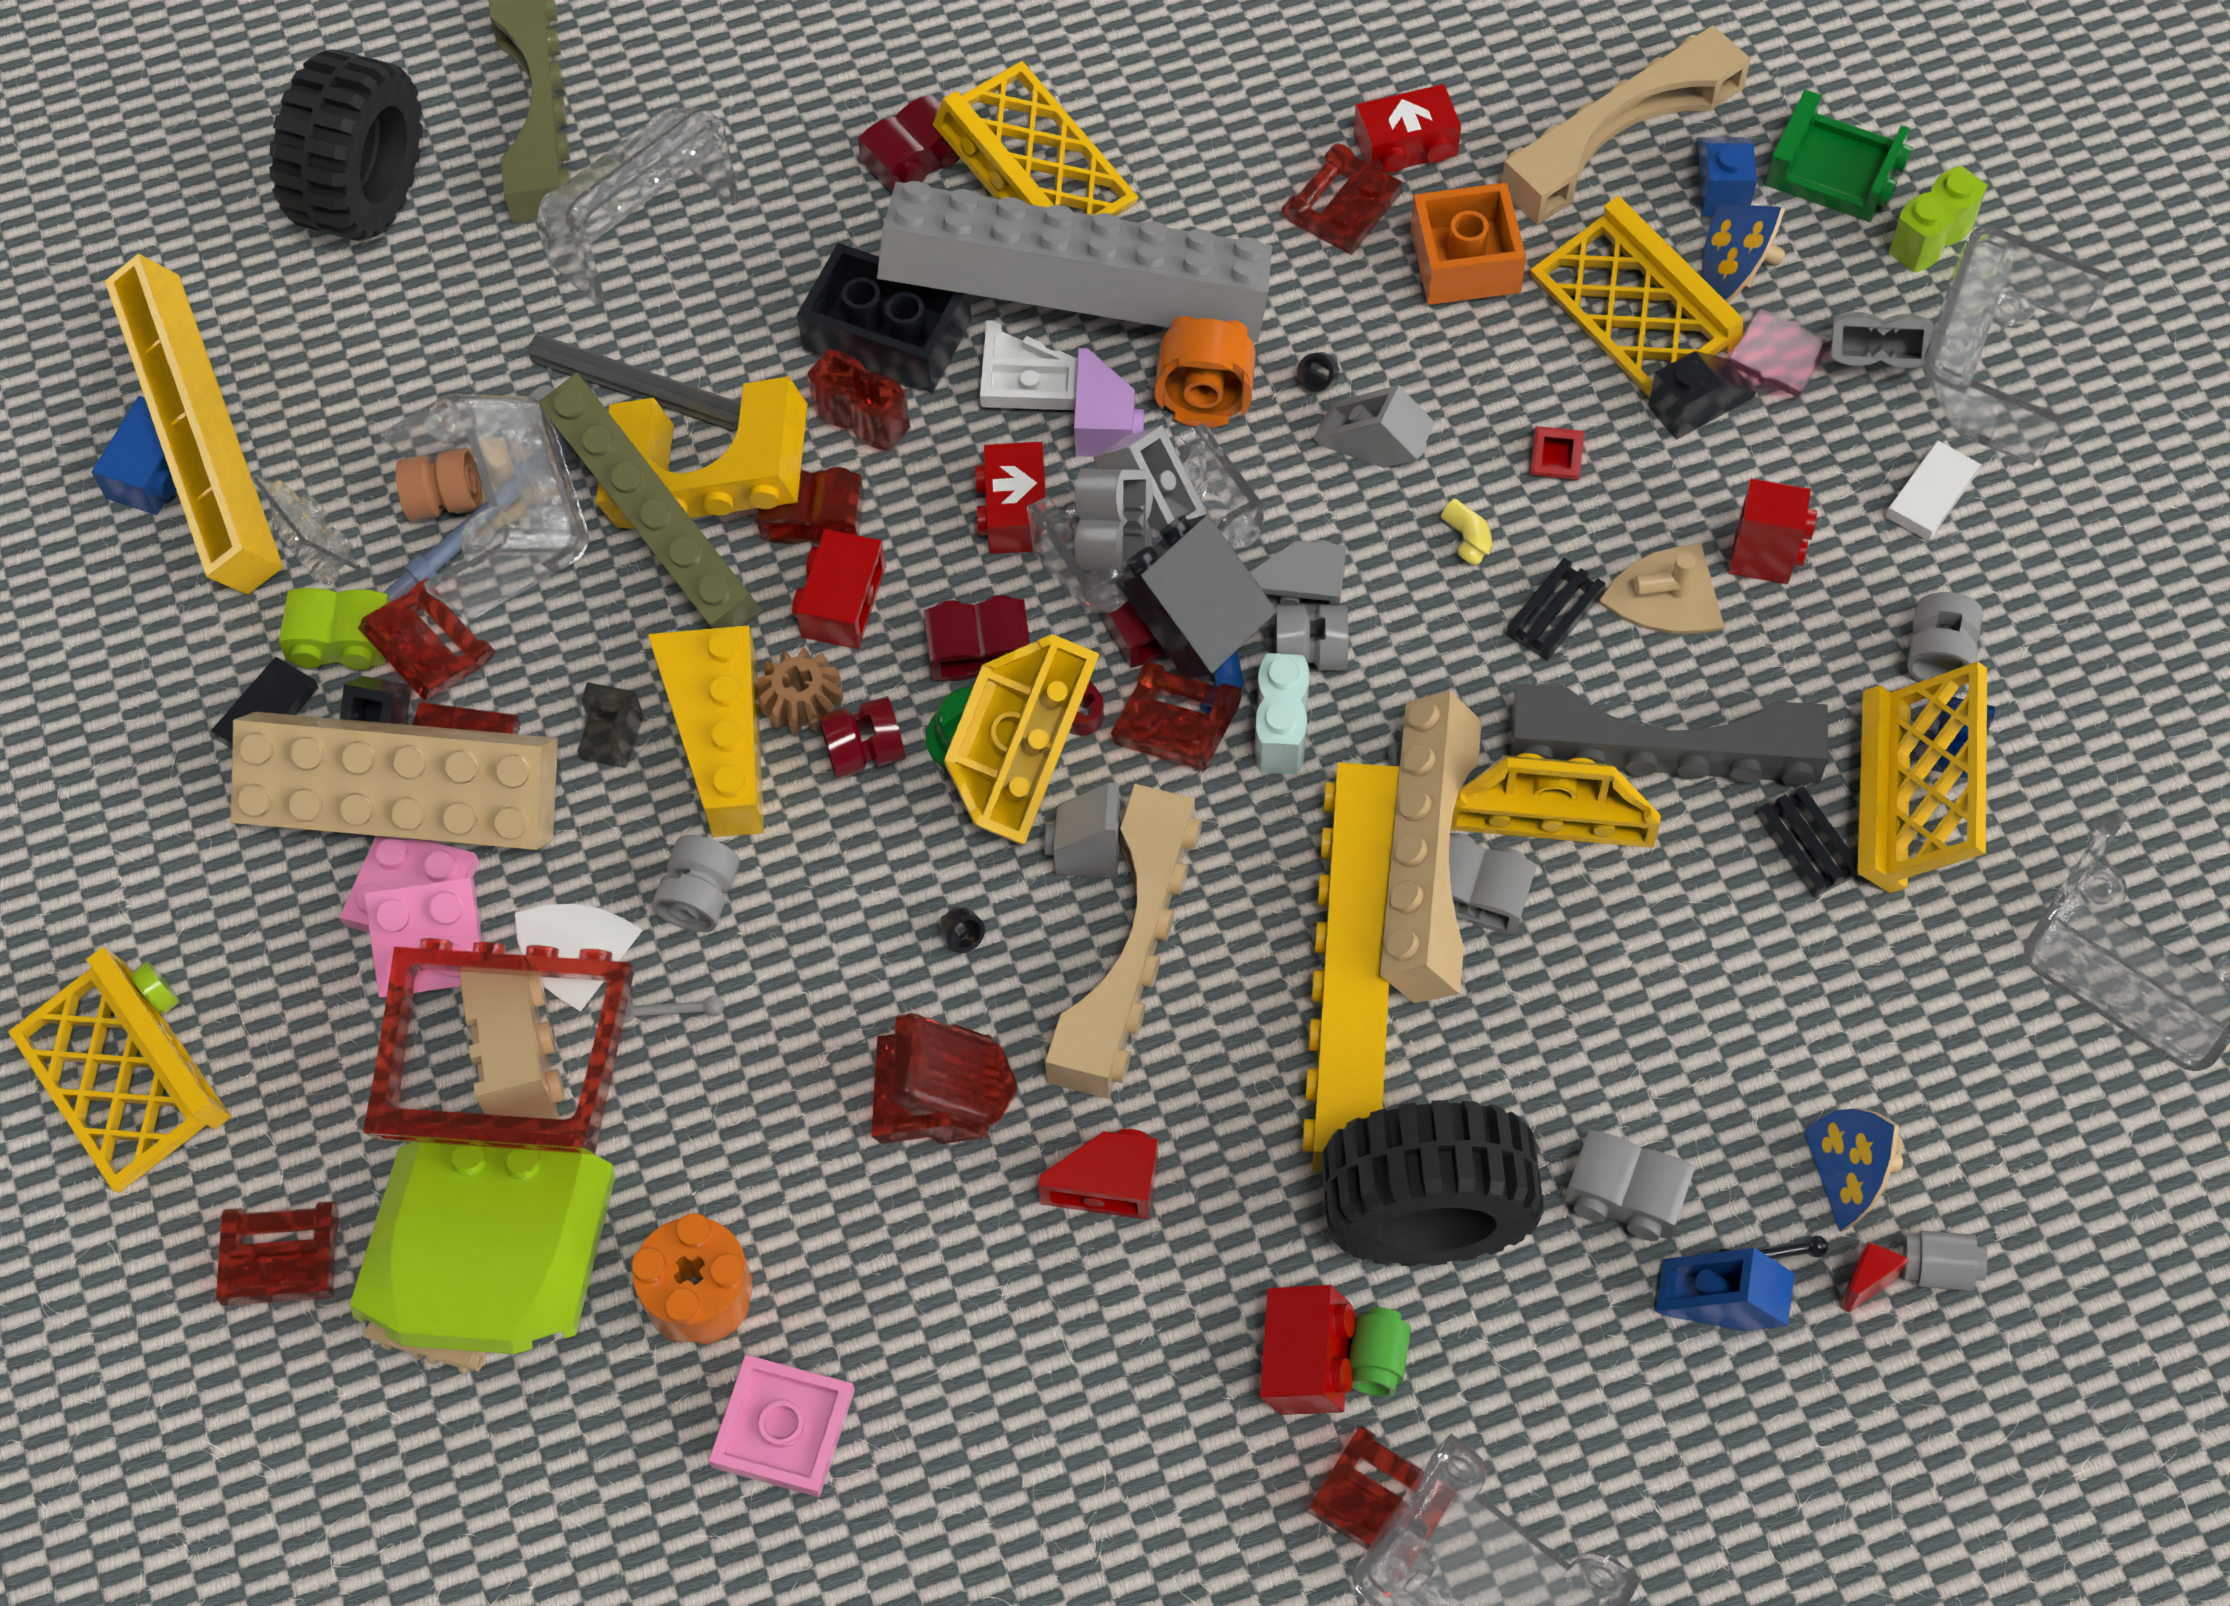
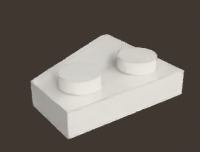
M986 320L980 387L981 407L1075 410L1078 359L1059 350H1050L1042 342L1026 336L1022 341L1002 332L1000 323Z

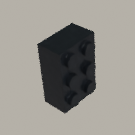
M837 243L797 313L803 349L933 393L972 321L969 294L877 279L879 256Z

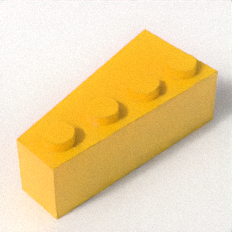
M750 626L648 634L712 837L764 833L759 698L756 689L758 678L757 655Z

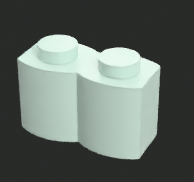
M1267 653L1261 662L1258 674L1255 726V760L1261 773L1297 774L1303 765L1306 747L1309 668L1303 655Z

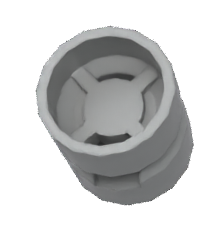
M1954 592L1932 593L1918 601L1913 622L1914 637L1910 642L1907 662L1908 672L1914 679L1921 682L1977 662L1978 646L1976 643L1980 639L1983 610L1977 601L1966 595Z
M1276 605L1278 612H1276L1275 654L1303 655L1307 664L1314 663L1319 671H1347L1349 641L1347 605H1319L1315 612H1309L1305 605ZM1310 634L1323 636V639L1310 642Z
M698 835L680 836L674 845L667 863V869L671 875H664L651 904L653 911L665 921L682 929L694 932L713 931L718 924L726 903L725 896L722 893H726L731 889L740 866L739 856L732 849L713 839Z

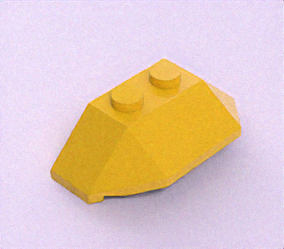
M1050 634L981 666L943 761L976 827L1020 845H1025L1100 655L1099 653Z
M1524 753L1517 756H1503L1459 790L1450 830L1654 848L1660 827L1661 815L1610 764L1595 763L1587 758H1573L1568 761L1544 759L1537 754Z

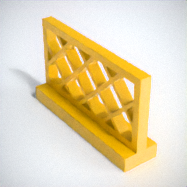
M1023 61L963 95L955 91L943 98L933 126L994 198L1013 197L1024 201L1026 204L1043 207L1061 204L1084 209V214L1092 215L1093 211L1097 212L1093 215L1107 213L1118 216L1136 204L1139 198L1138 195ZM1018 79L1030 93V101L1005 96L1006 86ZM977 102L997 106L995 121L980 118L971 106ZM1004 108L1028 113L1027 128L1003 123ZM1036 116L1052 119L1059 127V135L1034 130ZM1001 135L1025 140V154L1020 155L1009 152L1001 143ZM1033 142L1056 147V163L1033 158ZM1065 150L1081 153L1088 161V170L1064 165ZM1031 170L1055 175L1054 190L1039 187L1030 177ZM1066 177L1086 182L1085 197L1061 192L1062 178ZM1094 184L1110 187L1120 199L1113 203L1093 199Z
M1619 195L1604 205V215L1530 269L1531 278L1648 397H1650L1653 381L1642 371L1643 358L1671 360V363L1694 351L1716 355L1721 350H1724L1728 354L1743 343V318ZM1602 234L1615 245L1614 257L1586 255L1587 245ZM1620 251H1621L1626 257H1620ZM1559 266L1579 267L1577 284L1556 283L1548 274ZM1585 267L1612 268L1611 285L1583 284ZM1618 269L1640 270L1646 276L1645 287L1617 286ZM1651 282H1652L1657 288H1650V287H1651ZM1570 296H1575V302L1571 299ZM1581 297H1609L1607 315L1586 314L1580 308ZM1615 298L1643 299L1641 317L1615 316ZM1649 299L1670 300L1677 307L1676 318L1647 317ZM1682 313H1683L1688 319H1681V318H1682ZM1599 326L1606 327V331L1604 332ZM1612 327L1640 328L1638 346L1617 345L1611 339ZM1646 329L1674 330L1673 348L1644 347ZM1680 331H1700L1710 340L1699 350L1678 349ZM1631 358H1637L1636 364L1631 360Z
M1980 662L1971 663L1893 692L1888 691L1881 685L1863 691L1858 874L1888 893L1907 889L1908 877L1986 854L1987 667ZM1969 683V693L1958 708L1953 710L1946 704L1957 689ZM1926 698L1929 699V703L1911 726V706L1909 704ZM1944 710L1952 716L1932 741L1924 734L1940 712ZM1965 724L1968 727V739L1956 756H1953L1946 749ZM1922 740L1929 747L1910 771V753L1918 742ZM1943 755L1951 762L1932 787L1924 779ZM1965 771L1968 773V785L1954 803L1945 795L1962 772ZM1920 785L1928 793L1911 817H1909V799ZM1943 802L1950 810L1935 830L1930 833L1922 826L1939 803ZM1962 818L1966 819L1967 841L1952 846L1946 845L1945 841ZM1919 832L1927 838V841L1915 857L1908 859V845Z
M102 946L86 959L91 966L89 970L18 1023L8 1033L110 1188L120 1193L206 1125L216 1130L232 1116L163 1015L151 1005L131 979L132 970L128 964ZM96 987L102 995L97 1017L76 1016L79 999ZM111 1012L114 1013L117 1019L110 1018ZM47 1023L59 1024L53 1051L37 1050L29 1037ZM73 1025L94 1027L88 1053L67 1052ZM107 1028L125 1029L127 1032L123 1056L101 1054ZM138 1050L143 1057H136ZM44 1060H51L49 1067ZM64 1061L85 1063L79 1090L64 1089L59 1084ZM99 1064L120 1065L114 1092L93 1091ZM134 1067H148L153 1070L154 1076L149 1095L128 1094ZM164 1088L170 1097L163 1096ZM70 1099H77L75 1106ZM90 1100L112 1102L105 1129L89 1128L85 1123ZM125 1103L147 1105L141 1132L119 1130ZM160 1106L178 1107L186 1120L168 1134L154 1133ZM96 1138H103L102 1145L99 1144ZM116 1140L138 1141L134 1160L118 1172L111 1162Z

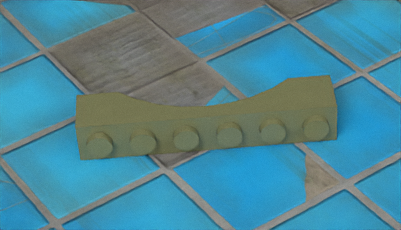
M488 0L490 20L498 47L517 62L527 74L532 84L531 103L526 121L514 143L501 157L503 193L512 224L568 216L566 197L574 196L570 169H563V161L571 160L567 134L566 132L560 133V125H567V114L563 97H557L556 91L564 90L560 62H554L553 56L561 55L557 28H551L550 24L551 21H558L555 0Z
M577 372L538 401L541 408L712 628L744 626L763 611Z

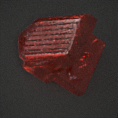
M916 1013L898 1015L895 1021V1034L877 1036L871 1137L880 1144L930 1137L939 1145L989 1138V1126L997 1124L1001 1120L1019 1088L1003 1047L993 1041L992 1036L989 1034L984 1035L956 1024L948 1025Z

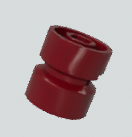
M888 696L861 703L857 713H851L847 708H842L818 715L824 742L836 779L864 772L868 762H873L879 768L906 760L900 730ZM860 734H873V736L868 740L862 741Z

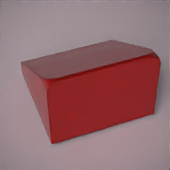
M1535 426L1530 475L1579 480L1585 431Z
M1872 1242L1869 1245L1866 1244L1856 1262L1840 1303L1842 1305L1841 1309L1851 1312L1896 1281L1908 1263V1258Z

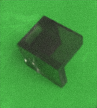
M587 682L581 701L588 721L577 750L578 756L584 761L627 768L644 717L637 693L632 690Z

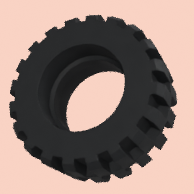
M326 50L310 57L303 63L304 69L296 71L291 79L292 85L290 89L285 90L280 101L282 108L280 114L275 117L273 125L275 135L274 141L270 143L269 153L272 156V165L269 167L270 179L275 184L272 191L275 200L280 204L279 208L295 225L354 241H364L383 233L384 227L390 226L394 222L397 210L402 209L407 200L406 193L408 188L413 185L415 178L413 173L416 162L419 163L421 152L419 140L422 138L423 125L420 123L422 107L421 103L416 99L419 93L415 84L401 67L341 50Z
M1433 1100L1430 1104L1416 1105V1102L1401 1104L1399 1108L1392 1110L1380 1109L1371 1112L1367 1118L1362 1119L1358 1117L1348 1122L1345 1129H1338L1322 1152L1321 1164L1328 1232L1345 1253L1350 1252L1353 1257L1361 1260L1370 1258L1374 1263L1385 1265L1401 1263V1266H1417L1418 1264L1432 1263L1433 1266L1444 1265L1449 1261L1462 1260V1262L1474 1260L1479 1255L1486 1253L1492 1255L1504 1251L1507 1245L1515 1246L1522 1242L1526 1234L1531 1235L1544 1213L1535 1136L1518 1115L1512 1111L1506 1113L1502 1107L1492 1104L1485 1107L1480 1106L1475 1101L1463 1100L1461 1103H1448V1100Z

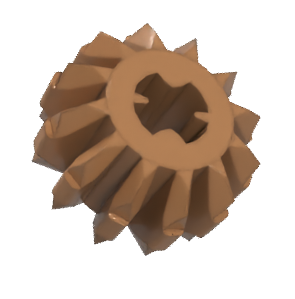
M803 646L798 656L791 658L788 653L782 650L780 655L781 663L777 664L766 661L764 667L765 676L757 678L756 689L759 695V709L764 716H770L771 724L776 730L789 724L790 732L797 736L802 726L809 725V728L817 733L820 727L818 715L835 711V706L842 705L843 692L842 688L839 687L841 683L840 673L836 667H829L828 659L823 653L810 659L809 651Z

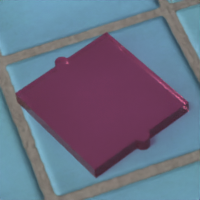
M1759 308L1729 357L1727 365L1757 378L1758 382L1762 385L1768 383L1800 398L1832 341L1800 327V324L1796 321L1789 322Z

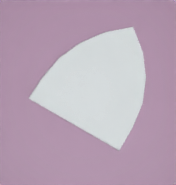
M579 904L543 905L515 913L517 941L526 965L534 975H540L543 986L580 1012L643 931V929L620 916L601 908Z

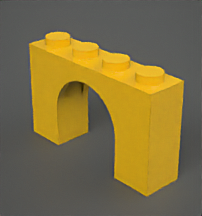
M789 376L743 383L738 430L733 442L725 453L712 464L688 473L669 471L674 424L654 397L609 404V414L690 518L708 515L724 516L731 512L756 508L772 509L777 505L798 502L808 404ZM598 482L596 504L617 529H634L630 521Z

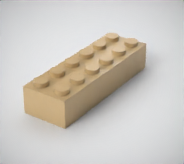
M253 712L233 720L230 823L538 850L552 841L554 835L558 738Z

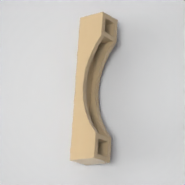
M1714 25L1697 36L1691 35L1687 37L1677 49L1665 57L1655 58L1639 74L1629 80H1621L1608 94L1596 102L1586 103L1573 117L1560 125H1552L1539 139L1525 148L1520 147L1510 153L1504 161L1502 183L1507 182L1512 202L1536 225H1539L1573 202L1576 184L1585 165L1596 151L1617 133L1638 122L1660 115L1685 111L1713 110L1744 89L1751 58Z
M1451 690L1408 701L1405 706L1380 976L1413 1003L1458 995L1461 989L1464 945L1456 919L1451 891L1449 867L1450 829L1459 790L1469 773L1479 763L1482 721Z
M1134 784L1120 827L1121 853L1131 872L1137 895V906L1132 931L1121 956L1104 980L1084 999L1060 1014L1045 1060L1047 1083L1109 1099L1114 1082H1124L1131 1057V1052L1124 1049L1129 1033L1139 1034L1146 1006L1144 1003L1139 1002L1144 986L1153 987L1159 969L1160 957L1154 956L1158 940H1168L1172 928L1174 910L1168 909L1172 894L1181 895L1185 886L1188 865L1182 864L1186 849L1195 850L1199 841L1202 820L1195 818V798Z

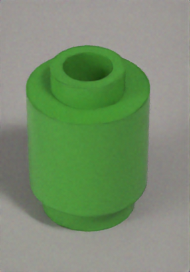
M1374 1307L1368 1310V1314L1356 1317V1329L1352 1337L1349 1355L1353 1372L1352 1388L1354 1390L1371 1396L1388 1397L1394 1395L1397 1384L1403 1382L1411 1326L1401 1320L1402 1315L1399 1312L1389 1308Z

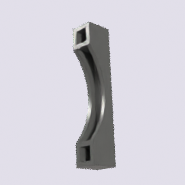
M1516 684L1511 709L1510 756L1532 753L1544 759L1568 761L1573 758H1587L1595 763L1610 764L1617 770H1625L1639 776L1653 773L1679 774L1687 779L1714 776L1729 777L1734 781L1743 783L1757 780L1783 781L1791 786H1803L1810 783L1820 784L1829 759L1828 705L1775 701L1756 714L1728 725L1702 730H1666L1641 726L1613 717L1587 703L1567 687Z

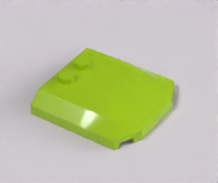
M421 1137L399 1148L351 1298L350 1308L353 1318L361 1323L364 1322V1319H367L384 1329L387 1338L401 1346L517 1354L533 1349L532 1341L559 1332L563 1333L564 1339L575 1336L615 1181L613 1164L585 1149Z

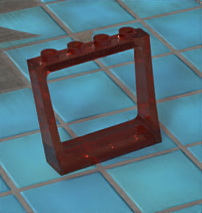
M435 938L420 939L419 948L394 946L381 1035L363 1133L377 1140L595 1155L635 967L630 962L612 961V952L600 949H580L579 959L558 957L559 949L542 945L527 946L526 955L505 954L506 946L493 942H474L472 952L452 950L453 942ZM430 969L606 981L607 989L575 1114L569 1119H549L399 1108L416 975L422 970Z

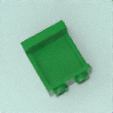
M1804 89L1772 155L1765 186L1871 223L1878 206L1887 208L1897 185V180L1891 179L1894 172L1903 174L1913 150V147L1906 145L1910 127L1901 124L1893 140L1818 114L1822 95Z

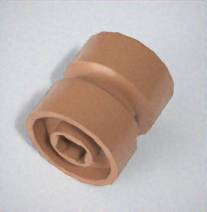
M467 447L438 453L435 462L426 454L403 458L397 461V491L403 511L411 522L438 518L444 507L449 513L460 514L475 511L482 505V487L478 467L471 450Z

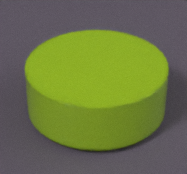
M145 961L131 972V979L158 1012L167 1013L180 1003L177 994L150 962Z

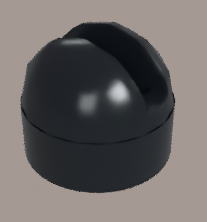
M1316 352L1303 357L1298 365L1297 374L1304 388L1309 391L1319 392L1327 390L1338 380L1340 369L1337 361L1330 354ZM1313 363L1329 370V376L1311 369Z
M966 907L951 908L952 910L940 918L938 928L941 938L952 951L957 953L969 952L981 943L985 934V925L972 910ZM961 923L966 931L959 936L955 931V927Z

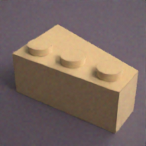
M523 958L459 973L465 1021L467 1027L470 1026L473 1045H469L470 1059L472 1064H477L480 1081L473 1083L475 1097L496 1138L560 1122L557 1102L565 1101V1092L559 1070L550 1071L547 1054L555 1053L556 1047L549 1021L542 1023L540 1021L538 1007L547 1005L540 975L531 976Z

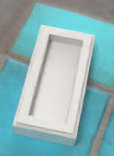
M1937 441L1890 505L1886 518L1930 541L1977 475L1981 464Z

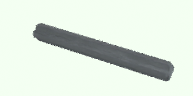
M541 334L535 335L528 346L527 352L529 353L530 360L571 375L577 372L582 379L640 399L654 397L661 406L734 431L738 430L741 403Z

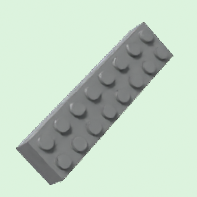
M918 181L907 183L895 182L882 228L877 279L1171 328L1172 321L1180 316H1189L1194 319L1211 318L1225 322L1236 320L1245 324L1248 328L1249 338L1252 342L1258 343L1269 291L1272 245L1262 244L1259 240L1249 237L1232 239L1215 236L1213 233L1202 229L1185 231L1168 228L1166 225L1155 221L1137 223L1120 220L1117 216L1107 213L1097 215L1078 213L1060 205L1049 207L1031 205L1013 197L996 199L978 196L975 192L966 189L948 191L931 188L926 183Z

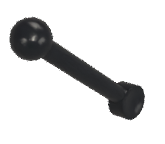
M1815 1235L1807 1243L1759 1251L1771 1259L1810 1254L1813 1257L1820 1258L1828 1252L1829 1245L1825 1238ZM1720 1249V1250H1718L1717 1252L1731 1251V1250H1729V1249Z

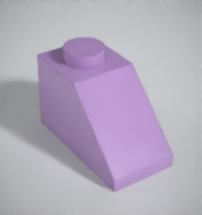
M1078 348L1074 422L1076 456L1095 457L1123 437L1143 431L1144 409H1135V389L1089 349Z

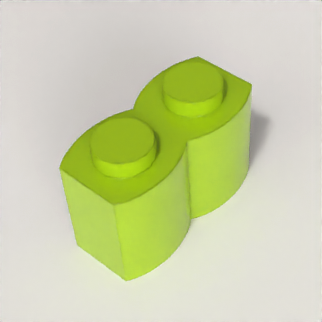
M1963 166L1951 168L1941 174L1934 182L1930 192L1916 196L1903 208L1888 254L1914 273L1932 266L1941 257L1945 246L1961 241L1970 233L1984 198L1987 184Z
M320 588L289 590L279 636V645L286 661L302 668H317L320 665L338 662L354 670H365L371 666L386 664L394 618V610L389 596L383 592L365 589H352L341 592Z

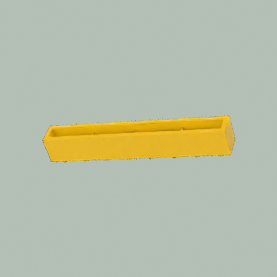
M138 253L107 278L105 284L207 578L248 595L284 567L180 276Z
M1337 762L1336 782L1326 781L1324 812L1334 813L1333 828L1323 827L1321 859H1331L1330 875L1320 874L1318 906H1328L1327 922L1317 921L1315 953L1325 954L1324 970H1314L1312 1002H1322L1321 1019L1311 1018L1309 1051H1319L1318 1069L1308 1068L1306 1101H1316L1315 1119L1304 1118L1302 1148L1303 1152H1313L1312 1171L1322 1172V1152L1338 1129H1345L1348 1122L1358 1117L1362 1119L1367 1118L1371 1112L1383 1109L1389 982L1380 976L1400 766Z

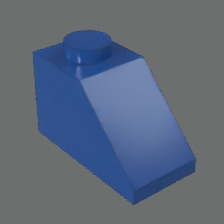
M1697 137L1696 153L1701 216H1713L1717 204L1751 205L1757 183L1754 143L1744 137Z
M138 396L91 473L106 499L158 515L166 500L172 498L175 494L176 487L144 397Z
M1756 1248L1663 1259L1656 1312L1663 1316L1739 1331L1788 1326L1794 1272Z

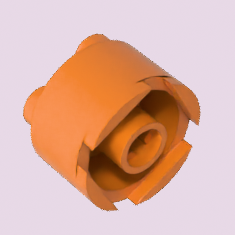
M1180 316L1172 321L1171 328L1164 334L1160 342L1154 390L1156 402L1162 410L1165 405L1174 412L1175 420L1182 424L1199 428H1215L1229 423V417L1240 411L1241 417L1248 411L1252 401L1256 351L1252 340L1248 336V328L1245 324L1236 320L1225 322L1211 318L1194 319L1189 316Z
M687 1214L680 1219H675L657 1228L647 1237L639 1251L634 1255L632 1271L636 1293L651 1324L667 1339L682 1343L681 1341L699 1342L700 1345L714 1343L731 1334L746 1318L752 1295V1275L739 1241L730 1230L720 1223L707 1219L701 1214ZM694 1277L697 1279L702 1278V1280L695 1285L691 1281H689Z

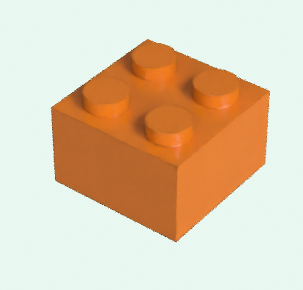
M1507 182L1413 195L1410 232L1428 305L1521 293L1526 255Z

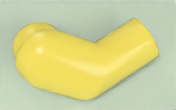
M1451 500L1443 510L1441 519L1463 534L1465 541L1458 547V555L1471 565H1478L1482 562L1484 555H1489L1493 548L1490 527L1481 516L1459 500Z

